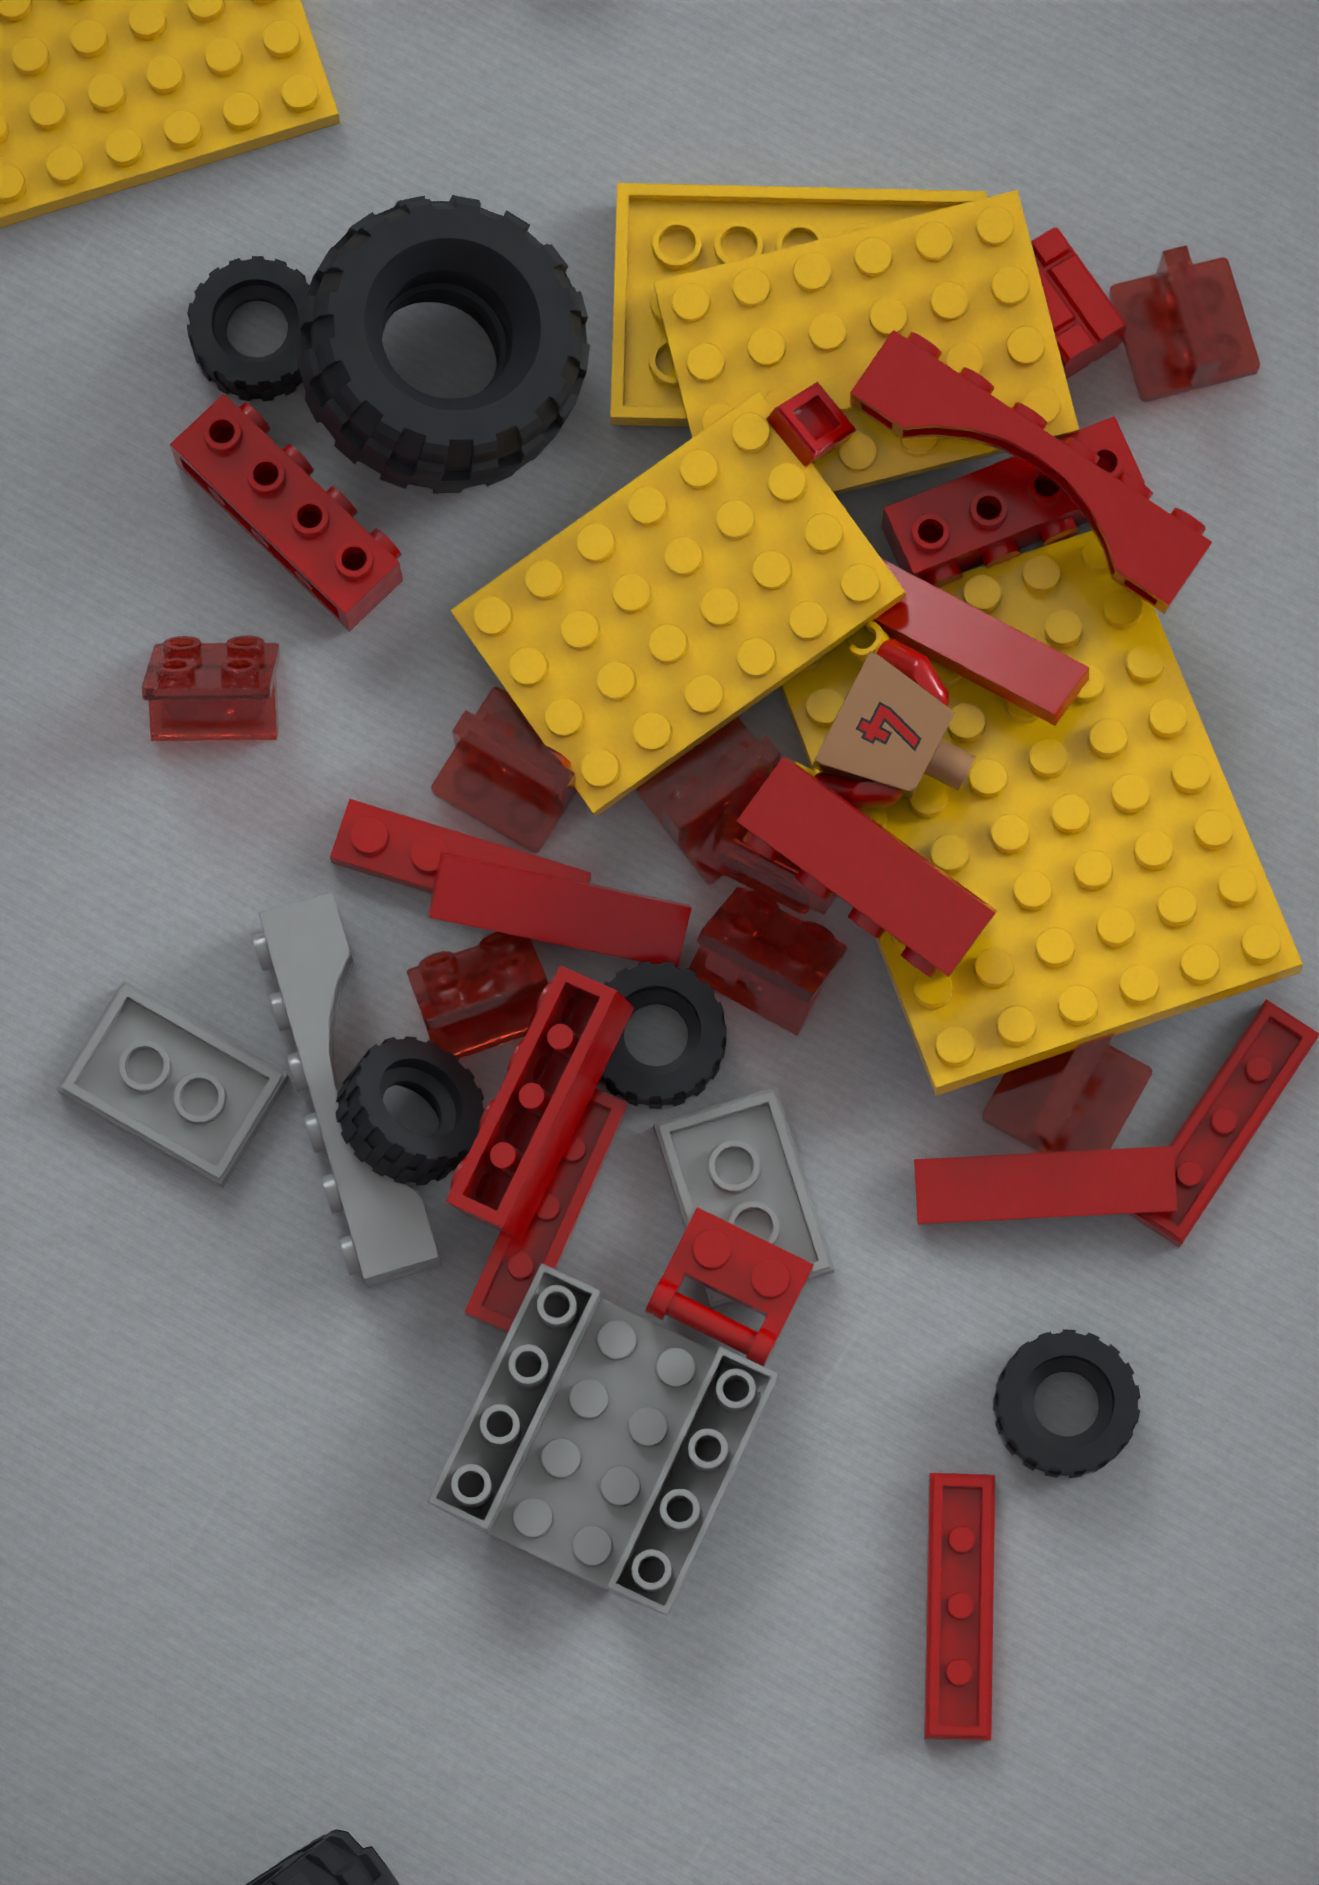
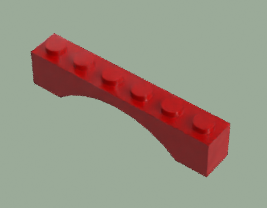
M893 330L850 392V405L901 439L942 437L970 440L1003 450L1035 467L1060 487L1085 516L1103 549L1112 580L1165 614L1212 544V541L1203 536L1206 527L1192 515L1179 508H1174L1170 514L1149 499L1152 497L1153 492L1131 475L1122 472L1117 479L1096 464L1100 457L1082 442L1069 437L1064 444L1043 430L1047 425V421L1031 408L1019 402H1016L1010 408L992 396L991 393L995 389L994 386L977 372L963 367L960 373L938 360L942 352L926 338L914 332H911L905 338Z

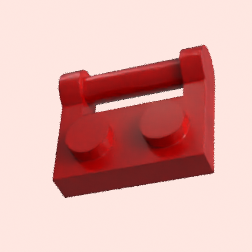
M697 1207L648 1302L645 1312L662 1321L667 1315L747 1355L746 1359L764 1367L809 1278L814 1264ZM685 1277L765 1316L766 1318L759 1331L757 1332L679 1293L678 1291Z

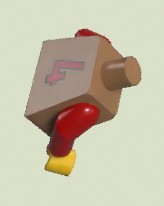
M870 621L866 623L864 627L876 640L866 649H859L852 643L849 646V649L863 666L814 759L812 767L821 772L816 774L814 770L798 762L795 763L858 809L891 807L901 797L911 799L923 774L959 790L976 756L942 740L955 714L948 707L949 692L928 657L895 639H890L876 622Z

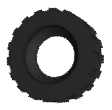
M252 256V259L240 260V258L231 260L229 265L221 269L217 267L210 272L209 278L204 284L200 282L194 292L196 297L193 303H189L187 315L190 325H187V331L196 362L200 364L202 373L209 382L214 381L217 384L218 390L227 395L229 393L235 394L240 400L251 402V399H262L265 402L272 401L274 397L282 394L287 396L295 392L296 387L303 383L300 372H297L295 346L300 311L309 288L303 273L297 268L293 270L287 267L286 262L276 258L275 261L265 260L264 256ZM252 301H264L275 305L285 315L288 323V332L283 344L275 352L263 357H249L241 354L234 349L227 337V324L233 312L243 304Z
M651 961L638 963V967L629 970L626 967L617 972L616 977L609 983L606 981L604 985L617 990L634 1006L631 1016L640 1008L648 1005L668 1006L679 1013L685 1021L688 1030V1040L684 1051L676 1060L662 1066H650L639 1062L630 1054L624 1040V1028L601 1076V1079L606 1084V1089L614 1096L619 1094L624 1097L629 1104L638 1106V1104L649 1105V1109H662L663 1105L673 1104L675 1107L684 1104L685 1099L692 1095L698 1096L705 1090L706 1083L710 1079L714 1080L720 1070V1063L722 1058H724L726 1049L727 1025H725L724 1010L721 1002H717L715 999L714 990L707 982H701L697 978V973L688 968L686 970L677 968L675 963L663 961V964H651Z
M409 1036L397 1040L395 1037L385 1039L381 1045L375 1044L366 1052L342 1084L344 1085L337 1093L336 1102H338V1109L335 1113L337 1123L341 1124L343 1130L341 1135L345 1143H349L355 1151L354 1155L361 1162H366L373 1168V1172L382 1177L386 1175L393 1178L394 1182L401 1184L413 1182L416 1183V1186L427 1185L431 1180L438 1182L446 1178L451 1171H454L467 1156L479 1133L480 1120L485 1111L482 1101L485 1098L481 1088H478L474 1082V1075L468 1068L465 1069L458 1062V1057L451 1052H445L439 1048L438 1044L429 1040L426 1043L417 1040V1037ZM397 1085L410 1089L424 1098L433 1108L439 1119L436 1132L429 1136H422L401 1126L390 1115L383 1103L385 1091Z
M1063 1329L1061 1333L1052 1334L1051 1331L1041 1334L1037 1339L1031 1342L1027 1341L1018 1348L998 1378L993 1398V1411L996 1413L997 1420L995 1425L998 1434L1003 1435L1007 1443L1005 1447L1012 1456L1016 1454L1024 1461L1023 1465L1032 1471L1036 1468L1045 1472V1476L1054 1478L1058 1476L1076 1478L1092 1471L1094 1473L1115 1459L1133 1436V1430L1138 1423L1140 1410H1138V1400L1141 1398L1139 1385L1135 1386L1132 1377L1134 1371L1129 1362L1125 1364L1118 1355L1120 1351L1112 1344L1108 1346L1099 1341V1336L1089 1332L1087 1335L1078 1334L1076 1330ZM1071 1372L1078 1374L1088 1380L1097 1393L1099 1408L1094 1423L1086 1431L1075 1436H1060L1050 1432L1040 1423L1035 1413L1034 1397L1039 1385L1047 1377L1056 1373Z

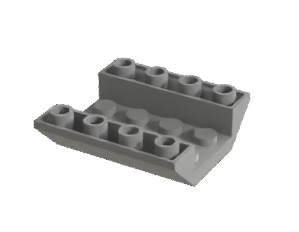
M541 1263L427 1502L479 1531L602 1590L668 1616L779 1374L727 1349L719 1347L716 1352L601 1298L600 1290Z

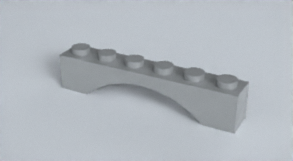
M330 891L259 912L263 932L253 934L252 938L262 971L274 968L280 992L270 994L269 997L279 1031L291 1028L298 1052L286 1055L296 1090L299 1092L309 1089L315 1112L304 1115L314 1152L327 1150L333 1173L322 1176V1181L332 1214L340 1211L345 1212L351 1235L341 1237L339 1240L349 1274L353 1275L362 1272L367 1287L371 1288L441 1267V1259L421 1194L406 1184L394 1182L393 1178L386 1175L383 1177L372 1171L373 1168L366 1162H361L354 1155L355 1151L350 1144L345 1143L341 1135L343 1131L341 1124L337 1123L335 1112L338 1109L336 1098L339 1090L334 1068V1027L341 995L353 969L354 962L333 892Z

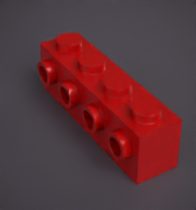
M225 394L221 395L170 443L176 464L350 632L403 581L400 563L397 560L401 556V552L381 530L375 528L369 533L353 518L358 512L341 491L334 486L325 491L310 477L314 472L313 467L296 448L287 444L281 449L266 434L270 431V426L251 405L244 402L238 407Z
M1115 416L1080 429L1079 432L1057 438L1065 444L1067 439L1071 437L1091 448L1100 457L1096 465L1117 479L1123 472L1145 484ZM1012 456L884 507L881 528L899 568L939 588L962 579V572L985 564L987 569L1015 558L1021 554L1019 549L1042 541L1043 545L1046 546L1070 538L1078 532L1077 526L1088 521L1060 487L1035 467Z
M782 757L737 819L739 824L748 829L742 838L745 843L772 862L775 861L779 854L785 856L801 868L795 876L798 882L824 900H827L832 892L854 907L847 916L850 920L877 939L886 930L906 945L900 956L930 978L934 976L938 969L949 977L997 912L995 908L787 757Z
M559 966L553 980L546 985L539 997L536 1015L524 1040L518 1043L510 1057L507 1075L496 1098L487 1105L481 1117L479 1133L467 1157L459 1163L454 1172L450 1192L446 1199L447 1203L469 1217L521 1241L523 1240L634 1010V1006L617 990L566 967Z

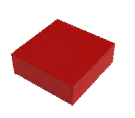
M818 381L774 408L766 418L805 468L847 442L857 431Z

